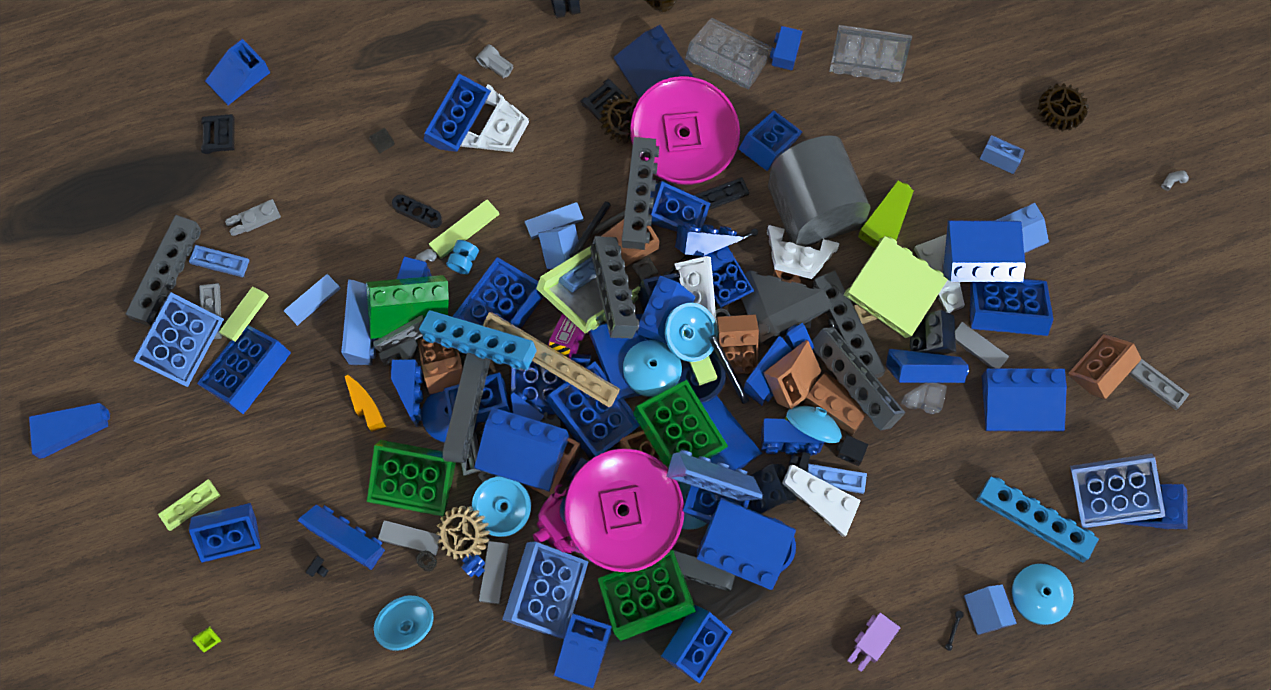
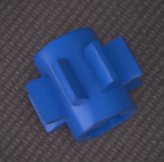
M469 554V559L465 556L462 560L464 564L461 568L470 577L474 574L479 577L485 571L482 567L486 563L478 555L473 554L471 556Z

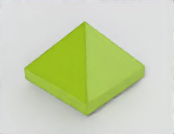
M208 627L192 638L203 653L221 641L211 627Z

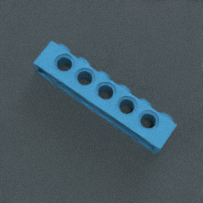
M431 310L428 311L419 328L423 339L429 343L436 342L446 348H456L462 353L467 354L469 352L481 359H492L495 363H505L514 369L528 370L537 352L532 340Z
M990 477L976 499L977 502L1082 563L1089 559L1099 540L1092 531L1076 526V522L1071 519L1062 518L1054 509L1043 507L1038 500L1024 496L1023 492L1017 488H1010L1000 478ZM998 493L1004 494L1006 501H1001L998 498ZM1016 503L1023 506L1024 512L1017 510ZM1034 514H1039L1041 516L1042 521H1036L1034 519ZM1052 524H1056L1059 527V533L1052 529ZM1070 534L1077 537V543L1071 541Z

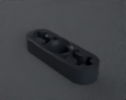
M397 195L393 198L392 205L397 213L430 228H438L442 224V216L439 211L405 195ZM402 201H404L405 206L401 205L400 207H398L397 203H402ZM415 208L422 209V213L417 216L413 215L412 211ZM436 216L437 221L433 220L431 222L429 217L434 218Z

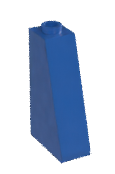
M897 349L888 350L886 367L899 383H965L966 376L969 373L968 364L961 357Z
M96 403L29 417L32 454L39 459L45 458L108 427V420L110 419L109 410L102 404Z

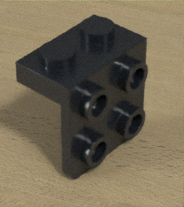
M771 464L749 475L754 477L763 494L762 499L749 500L752 511L762 514L781 504H791L797 501L795 494L782 484L787 473L786 468L782 464Z

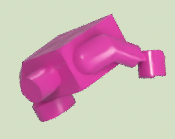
M560 484L555 487V494H551L543 503L538 514L539 521L537 527L539 531L533 534V538L538 543L547 540L552 547L561 552L572 553L571 551L581 553L574 545L567 526L559 513V506L562 501L559 497L567 495L568 491L566 489L563 494H560L559 488L562 486Z

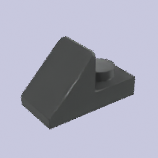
M415 338L379 353V356L384 366L392 365V360H413L418 350V345Z

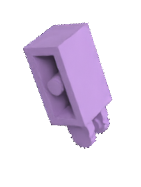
M879 613L877 616L872 615L866 623L869 626L866 632L861 631L854 640L857 644L847 661L852 663L857 658L859 652L863 654L865 659L858 667L861 672L870 660L875 663L880 658L900 629L898 625L882 613Z

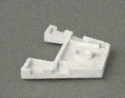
M487 85L486 88L491 90V93L485 103L496 108L481 135L479 136L469 131L461 147L513 152L529 123V119L513 105H510L501 94L494 91L493 87Z
M769 225L767 229L769 245L772 248L771 255L774 269L812 279L819 272L823 264L831 258L834 252L836 253L839 247V243L823 239L819 251L812 247H803L793 242L782 241L785 231L783 228Z

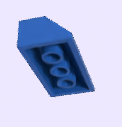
M458 74L425 131L424 141L440 150L457 152L490 95L491 90Z
M315 505L299 518L298 521L308 530L370 570L373 569L385 551L381 547V541L375 537L369 539L364 536L366 534L364 530L357 526L355 529L350 527V522L342 516L336 518L332 515L334 511L325 505L322 508Z

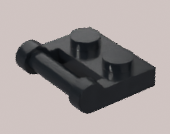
M607 78L602 86L587 98L581 99L580 102L584 108L588 109L599 120L603 117L600 115V111L604 110L602 106L607 104V100L609 98L613 100L614 95L620 97L624 93ZM610 90V92L607 93L598 102H596L594 105L592 104V102L595 101L598 97H600L604 92ZM616 106L614 108L617 110L623 106Z
M233 114L202 117L203 145H201V152L210 154L219 151H233L235 138V117ZM212 124H214V144H210Z

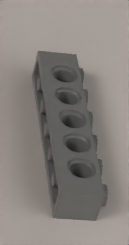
M634 137L622 248L645 250V243L649 244L650 232H647V226H651L652 222L649 208L653 209L654 197H651V191H655L656 180H653V174H657L658 163L654 162L655 157H659L660 146H656V139ZM647 157L649 160L643 161L641 158ZM645 174L647 177L641 178L639 175ZM643 191L645 194L638 195L637 192ZM638 208H641V209H643L644 211L638 213V212H636L635 210L638 209ZM634 226L642 227L640 230L633 229Z
M175 215L126 312V315L132 321L149 327L152 326L171 289L175 287L176 279L179 273L183 271L187 257L192 253L195 240L200 237L201 228L195 221ZM169 269L167 273L162 274L164 270ZM161 285L158 290L154 291L157 286ZM149 302H152L151 306L146 307Z
M595 236L590 251L610 338H633L635 332L639 329V320L636 319V308L631 299L632 291L629 289L628 275L625 274L624 270L625 262L621 257V246L618 245L617 237Z
M833 271L814 279L812 289H822L826 293L830 292L835 296L829 298L833 308L824 312L829 318V326L834 327L860 359L864 358L868 361L866 366L876 378L882 377L886 370L850 299L844 296L846 291L836 272ZM834 309H840L843 314H836ZM847 325L851 328V330L846 331L842 328V326ZM851 342H857L860 347H853Z
M834 327L823 328L812 341L815 354L826 363V367L835 374L838 382L844 385L849 391V395L861 406V410L872 419L875 427L880 430L891 429L905 414L904 410Z

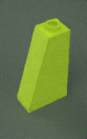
M898 180L861 228L858 237L875 249L879 244L878 241L884 236L897 240L914 190L908 184Z

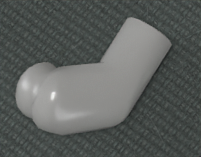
M1183 170L1168 174L1161 187L1169 191L1174 182L1186 183L1189 176Z
M426 249L419 253L415 259L434 261L437 253L433 252L432 249Z

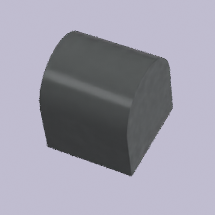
M820 136L801 142L782 153L771 166L768 189L790 242L807 247L822 242L823 239L828 240L861 229L864 226L870 211V205L839 137Z

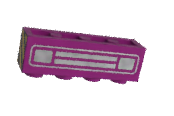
M562 313L548 346L570 359L572 354L577 353L578 341L583 340L585 333Z

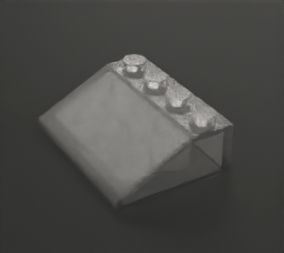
M711 18L690 41L685 59L707 69L709 72H714L724 79L738 84L740 87L749 89L768 61L772 46Z
M839 25L829 72L850 74L854 77H870L874 80L883 79L889 82H901L912 35Z

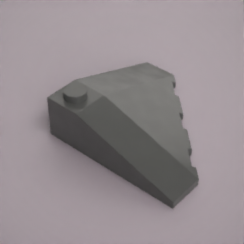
M751 270L745 273L754 292L742 297V301L747 314L756 315L758 339L760 343L770 345L779 336L781 338L785 336L787 330L793 325L805 324L833 308L825 290L818 288L816 290L810 289L806 285L796 282H784L781 278L767 275V277L762 276L758 272Z

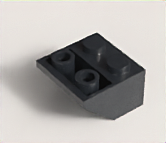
M943 310L925 314L913 335L910 336V351L939 355L956 352L954 315Z

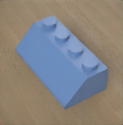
M1035 203L995 220L1022 222L1024 253L1049 242L1045 219Z
M348 280L341 353L349 365H372V359L376 357V348L373 347V342L377 338L370 339L367 287L364 283Z

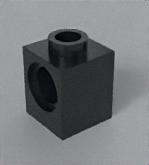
M846 435L845 439H840L836 450L839 453L837 457L859 466L869 444Z

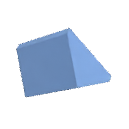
M991 135L980 159L1014 174L1025 150Z
M575 224L538 232L546 268L554 269L570 259L569 255L579 241Z
M1003 584L986 587L964 595L977 635L1017 624Z

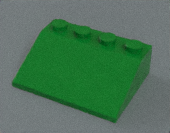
M444 275L366 282L370 339L382 338L421 315L426 317L429 310L448 315V280Z
M687 380L639 404L633 412L634 417L659 458L668 469L673 453H678L680 450L692 453V457L695 458L701 456L710 459L728 447Z
M380 440L374 445L367 502L444 516L456 462H445L443 451Z
M670 550L664 558L648 568L633 572L616 571L598 578L613 632L620 641L696 612L674 550Z

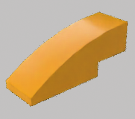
M349 375L345 376L356 414L359 417L365 415L371 432L385 428L384 419L370 395L357 381Z

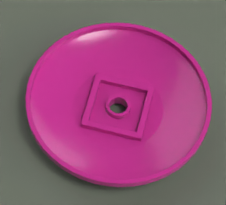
M673 77L656 83L642 95L631 119L632 144L634 137L656 139V146H660L659 157H655L654 162L658 163L657 174L655 175L676 184H698L716 177L730 164L739 145L740 126L732 103L717 87L694 77ZM686 129L689 136L682 137L679 130ZM643 157L641 160L647 161L649 158Z
M617 449L597 455L583 465L576 473L568 488L565 499V522L574 545L589 561L611 571H639L660 561L675 545L683 525L684 501L677 480L666 477L668 468L661 461L638 450ZM620 505L627 507V514L625 516L618 514V507Z

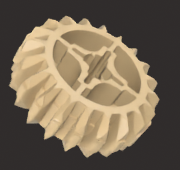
M465 506L453 507L452 511H446V516L440 518L442 523L437 525L441 529V531L436 533V535L441 536L438 543L444 544L441 550L448 549V556L453 555L454 559L461 558V560L465 556L469 559V554L471 556L473 554L480 555V550L486 548L484 543L489 542V539L485 537V535L490 534L489 530H485L489 523H483L485 516L478 517L479 511L475 510L473 512V507H467V509ZM458 517H463L458 526H452ZM468 540H475L469 549H464V545L467 544Z

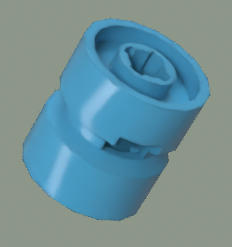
M457 240L453 248L454 254H450L446 265L457 273L468 275L473 265L471 261L476 259L479 249L467 241Z

